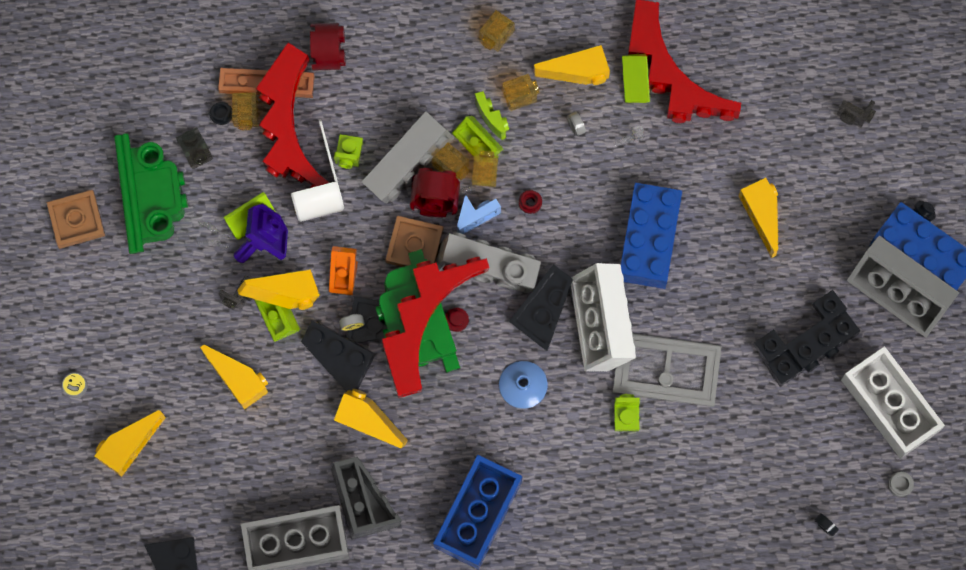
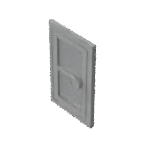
M632 333L636 358L616 368L613 393L633 394L638 397L710 407L715 406L721 345Z

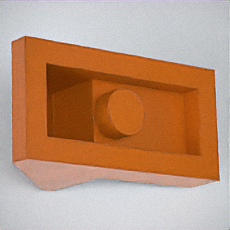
M332 247L330 293L353 295L358 261H356L357 249Z

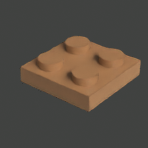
M93 190L46 202L59 249L106 236Z
M397 216L385 260L386 263L401 267L411 265L408 253L422 249L424 258L427 261H430L431 264L435 263L444 226Z

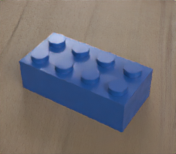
M635 183L621 260L624 282L666 289L682 190Z
M902 202L899 203L869 245L870 247L877 237L881 236L955 290H958L966 279V247Z
M477 455L433 543L434 548L479 570L522 483V476Z

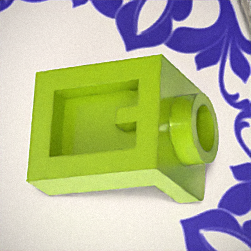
M340 134L337 151L334 153L335 163L339 167L351 169L353 166L359 167L363 138Z
M621 394L620 398H615L614 431H639L640 398H634L633 394Z

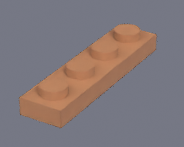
M220 68L219 93L260 95L256 88L268 70ZM303 72L295 97L313 98L314 73Z

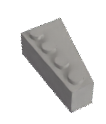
M425 112L364 178L362 183L384 203L393 202L400 195V190L413 181V177L418 174V170L428 165L455 137L434 117Z
M449 233L440 243L435 263L437 262L439 272L442 270V267L449 264L457 263L458 267L467 264L466 260L474 257H480L481 260L487 258L489 271L474 277L476 281L492 283L494 280L497 281V286L530 293L535 288L541 261L535 260V257L532 255H518L512 253V250L507 247L495 248L489 246V243L484 240L466 239L467 236L461 233ZM514 259L521 260L528 268L527 278L518 285H511L506 282L502 274L504 266Z

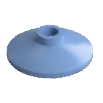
M518 361L510 364L502 372L499 380V390L503 399L511 406L521 409L531 408L540 403L548 387L547 378L543 370L536 364L528 361ZM525 379L528 381V384L522 387L519 385V381Z

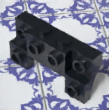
M831 290L812 304L822 321L786 345L774 329L754 342V347L780 387L806 370L810 373L820 365L818 361L824 357L827 359L832 358L839 352L838 348L860 333V329L848 315L846 306L834 290Z

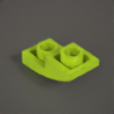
M484 91L475 93L476 106L486 125L501 140L506 139V131L509 130L506 117H501L500 110L493 111L491 99L485 97Z

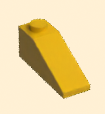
M602 45L534 64L535 77L585 85L591 83L593 85H600L609 78L610 74Z
M764 178L741 189L738 197L772 258L776 256L778 251V192L774 184H769L767 178Z
M311 270L244 280L237 290L241 296L287 309L299 308L300 310L312 307L313 303L320 296Z
M206 345L200 347L203 354L244 410L268 393L265 387L268 385V382L260 372L256 374L252 368Z
M353 389L344 393L334 421L401 449L406 445L408 441L376 403L366 397L365 392Z
M158 410L110 435L106 441L102 440L95 450L97 452L95 454L96 459L122 477L166 417Z

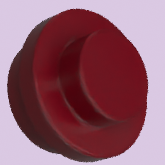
M461 308L450 309L445 315L449 329L453 332L463 331L468 326V314Z

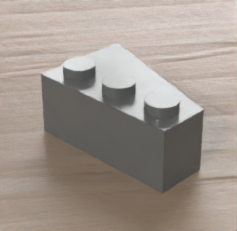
M358 456L333 463L331 471L351 540L400 526L401 518L394 512L385 495L378 489L374 479Z

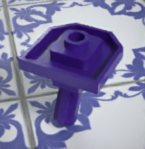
M264 204L248 209L245 234L247 240L234 253V258L239 263H245L257 249L260 251L265 249L278 259H284L287 250L288 229L281 216Z

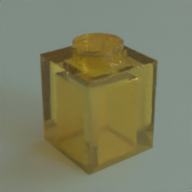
M495 10L479 30L481 44L489 50L493 48L499 52L514 33L515 23Z
M529 74L502 83V92L510 111L537 102V94L540 93L535 80L531 81Z
M232 93V121L234 127H238L240 130H251L252 127H258V97L256 93Z
M447 143L432 158V166L439 172L453 171L457 174L456 178L460 181L469 173V159L450 143Z
M480 151V154H475L472 185L496 187L499 156H494L493 151Z

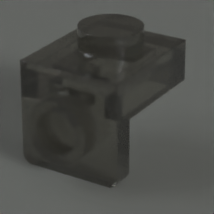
M843 100L837 115L840 116L841 121L848 125L855 124L862 128L865 122H871L876 113L873 110L875 101L871 100L866 110H863Z
M197 127L176 137L192 169L213 159Z
M245 275V276L243 277L241 283L239 284L237 290L239 289V287L241 286V284L244 282V280H248V279H252V278H250V277H248V276ZM220 290L218 293L222 300L221 303L233 310L235 307L242 310L247 300L251 301L252 298L239 295L237 290L234 295Z

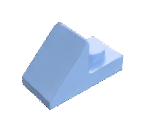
M465 195L457 224V232L465 234L501 213V206L497 199L491 202L486 200L478 205V209L475 210Z

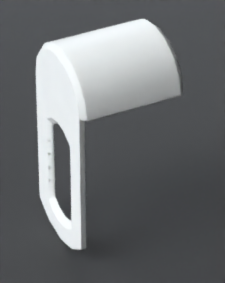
M319 119V124L335 182L291 194L297 219L300 222L344 210L321 119Z

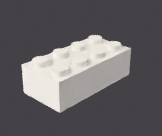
M596 263L571 277L573 279L571 290L584 371H610L635 359V345L633 343L621 265Z
M885 346L845 373L841 380L900 459L936 435L945 426Z

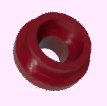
M525 191L519 197V207L527 214H534L542 207V197L536 191ZM528 199H533L535 201V204L533 206H528L526 204V201Z

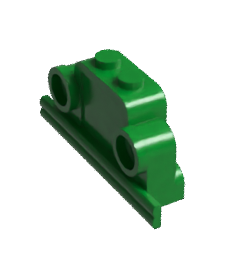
M129 134L116 135L114 139L129 254L144 252L143 245L145 243L169 239L175 229L173 222L179 221L184 217V208L188 207L186 193L182 194L181 187L185 185L184 172L178 171L173 162L165 160L164 152L157 143L148 142L140 147L131 148Z
M422 249L408 253L411 265L391 271L385 279L384 287L386 292L380 296L379 306L375 307L379 321L384 320L386 329L382 330L384 338H386L385 334L399 330L400 334L405 333L397 308V304L402 303L401 299L415 295V298H420L413 276V269L417 268L416 264L427 261L424 258ZM440 302L431 315L422 335L419 349V367L442 359L447 373L460 369V365L456 356L457 350Z

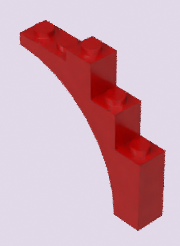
M636 0L628 55L646 54L647 62L651 63L649 89L658 94H664L666 91L670 92L667 118L672 119L675 123H685L691 120L692 113H696L697 116L708 118L712 115L720 116V119L725 121L738 119L741 102L724 99L707 92L692 82L677 67L669 55L661 35L659 2Z
M288 42L256 88L260 94L258 97L269 106L273 103V106L259 124L263 130L262 135L272 142L277 139L262 162L267 167L265 171L275 178L280 175L285 179L291 171L290 176L300 183L306 181L311 184L310 188L328 184L329 182L319 175L307 161L300 148L294 123L295 95L301 76L310 59L307 54Z
M474 257L466 260L467 264L458 267L457 263L449 264L442 267L443 271L440 272L437 262L431 264L430 261H424L416 264L417 268L413 269V276L420 298H415V295L401 299L402 303L397 304L405 333L400 334L399 330L385 334L386 338L382 339V345L398 398L422 392L419 375V349L427 323L440 302L456 287L473 277L489 271L487 258L481 260L480 257Z

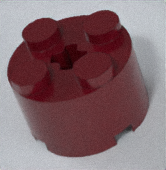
M311 23V30H315L310 31L311 58H313V62H316V64H311L312 71L341 70V66H346L344 49H341V43H345L344 26H339V23Z
M420 168L418 174L413 177L410 208L413 211L414 208L419 209L420 215L427 217L444 218L449 212H452V215L456 214L460 192V181L456 178L457 174L450 170L438 172L432 171L429 168Z

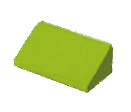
M622 55L625 103H649L647 55Z
M466 116L452 132L482 166H485L503 150L502 146L474 116Z
M264 192L223 217L237 240L243 238L246 234L248 209L264 204L275 211Z
M255 299L274 342L300 331V327L291 309Z

